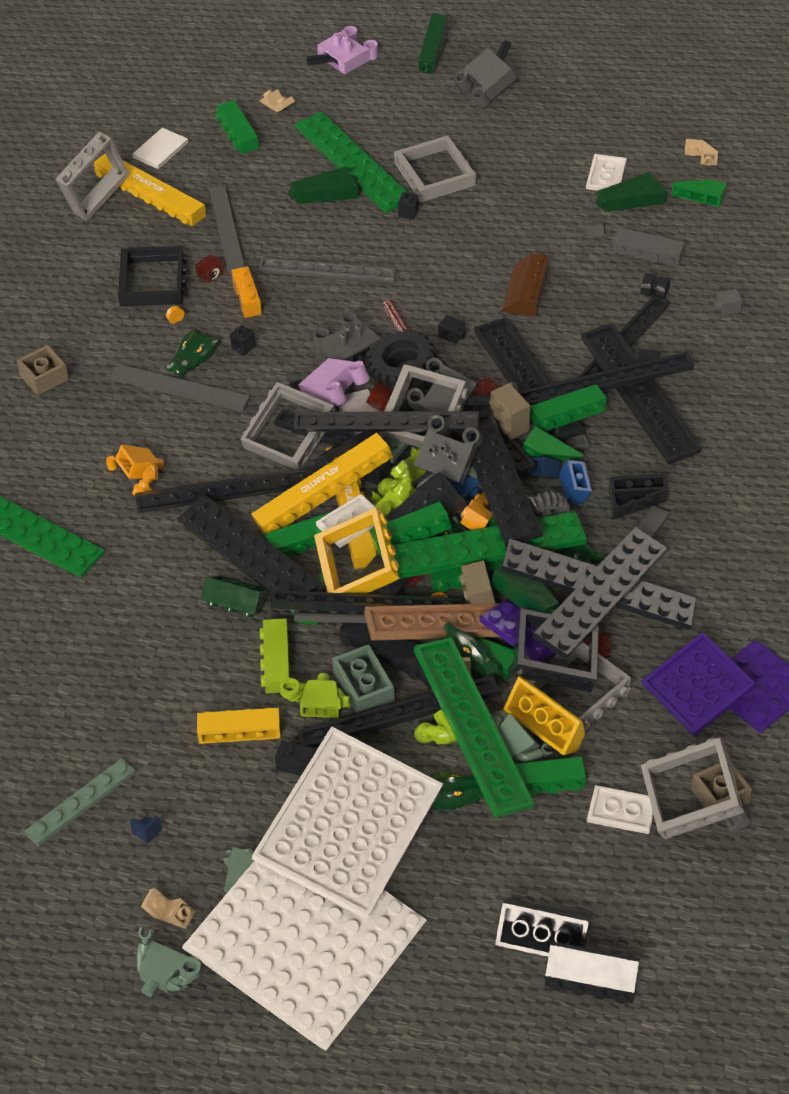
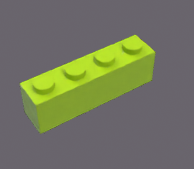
M287 619L263 620V628H260V640H264V643L260 644V654L264 655V659H260L261 671H264L265 675H261V687H265L266 694L280 693L279 685L281 681L290 678Z

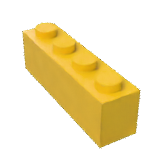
M279 708L197 713L199 744L281 738Z

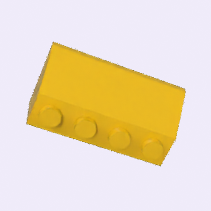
M518 676L503 711L513 715L523 726L565 756L576 752L585 736L582 720L522 676Z

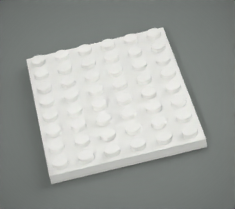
M331 727L253 853L252 859L349 911L368 919L439 794L443 783Z

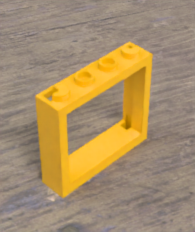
M373 508L314 535L327 593L367 594L400 579L398 574L399 565L394 558L396 552L390 542L392 536L386 526L388 521L384 513H380L377 508ZM374 525L385 568L340 588L330 544Z

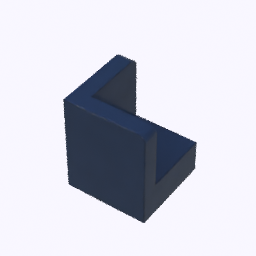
M548 457L532 458L536 464V469L530 472V476L559 478L561 461Z
M145 816L140 822L134 818L130 820L132 833L147 844L162 831L160 818L157 816L152 820Z

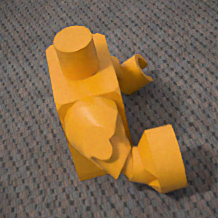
M121 445L116 457H107L106 464L109 471L117 469L118 463L129 479L143 478L134 485L132 491L134 496L135 493L152 491L149 483L158 480V469H162L164 466L162 458H156L150 449Z

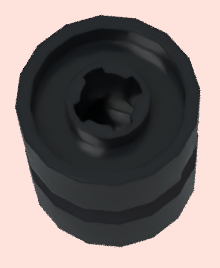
M645 273L640 294L649 297L656 295L665 299L670 287V278L662 276L657 278L654 274Z

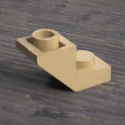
M278 89L273 92L271 90L263 94L264 98L259 100L276 112L295 102L292 96L287 99L285 96L282 97Z
M686 139L685 155L701 156L700 164L717 165V150L703 140Z
M156 888L150 889L141 905L154 918L185 929L195 913V910L181 898L170 901Z

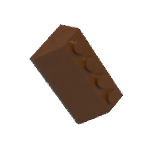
M532 253L514 265L502 312L528 316L537 315L549 270L548 255Z

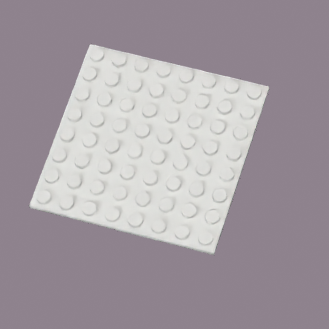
M254 861L182 948L314 1044L327 1051L427 920L385 890H383L368 919H365Z

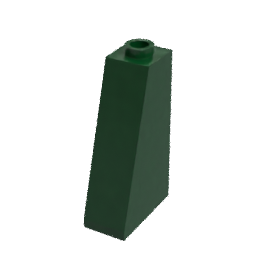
M432 13L418 60L419 72L434 74L448 41V15Z
M346 166L290 182L289 196L291 200H295L296 204L359 198L358 185Z
M648 172L598 190L596 204L605 212L666 203L667 191Z
M501 567L495 569L490 584L521 609L552 614L558 608L559 602L543 583L501 571Z

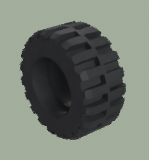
M400 330L396 331L395 334H388L386 338H381L378 344L373 346L369 354L368 365L376 387L389 396L392 395L403 368H395L394 366L403 361L414 360L409 366L426 370L427 361L431 358H438L434 344L428 336L418 331L406 330V332H402ZM432 366L430 368L431 371H437L439 369L438 366ZM413 377L404 398H407V393L410 389L418 388L424 392L426 387H430L433 383Z

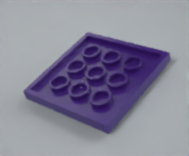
M507 599L481 615L479 622L514 646L515 621L520 607L510 599ZM526 626L524 655L533 661L542 663L556 655L552 650L532 638L537 628Z
M703 632L641 680L642 685L693 737L756 688V683Z
M755 639L732 657L731 660L756 683V688L732 706L730 710L761 734L789 711V664Z

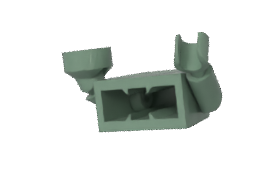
M497 710L491 714L515 764L531 762L542 757L549 758L552 755L553 751H545L549 744L545 743L539 749L540 745L513 715H508L502 710Z
M233 847L232 850L226 851L227 858H223V861L229 868L224 887L225 893L229 892L254 862L252 855L255 851L251 848L239 849Z
M141 927L138 931L142 942H139L137 951V971L140 973L141 981L145 982L141 988L142 993L152 997L157 988L165 992L181 991L188 988V985L201 974L200 961L195 957H188L154 941L148 943L153 938L154 931L149 929V935L145 937V927Z

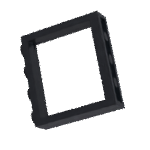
M183 247L121 248L118 289L120 307L182 304V298H186V290L183 288V286H186V276L183 275L187 273L186 264H184L187 263V254H183ZM178 261L177 290L128 292L129 263Z
M520 608L515 621L512 676H522L524 679L592 692L597 681L598 626L586 638L589 639L588 672L524 659L525 627L538 629L551 614Z

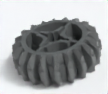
M545 491L543 494L538 493L535 497L531 496L529 500L536 518L570 512V506L566 498L560 495L559 492L554 493L551 491L547 493Z

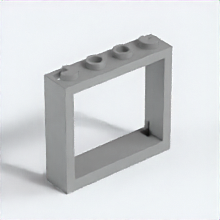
M99 131L55 180L74 214L87 221L130 174L112 139ZM104 150L113 168L80 203L71 185Z
M449 136L394 152L395 165L414 193L419 195L420 202L476 186L477 174L475 170H472L468 160L464 159L462 152L457 149L455 142ZM447 150L463 174L424 186L408 161Z
M404 364L384 412H399L413 377L457 389L448 411H462V404L464 399L468 398L469 389L466 381ZM379 432L382 437L420 448L425 439L424 436L410 432ZM446 432L442 436L449 438L451 432Z
M277 382L273 389L269 391L265 402L261 403L256 416L252 417L247 430L243 431V436L240 440L244 449L292 469H301L307 463L325 432H308L293 458L254 442L282 398L316 412L336 411L334 405Z
M582 642L566 660L556 655L547 664L567 667L577 657L588 664L589 646ZM598 654L597 671L615 683L616 686L579 717L583 722L584 731L589 728L590 723L594 719L599 720L608 707L613 708L617 700L621 696H627L631 690V677L600 654ZM527 679L528 682L538 689L547 684Z
M720 738L708 739L705 743L688 746L685 750L668 753L665 757L651 759L641 765L657 830L664 840L744 813L726 746ZM718 753L730 800L664 822L652 775Z

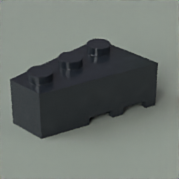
M650 474L610 477L608 491L612 520L650 508L653 505L656 506L667 502L669 490L667 475Z

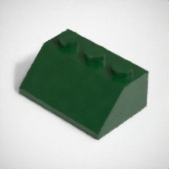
M215 575L205 577L200 600L207 601L206 604L209 606L218 607V605L225 606L224 609L227 611L235 612L239 610L242 611V615L253 617L255 614H260L270 593L261 586Z

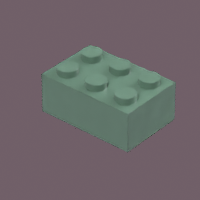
M369 644L332 658L333 673L345 695L350 698V703L356 714L395 702L394 687Z

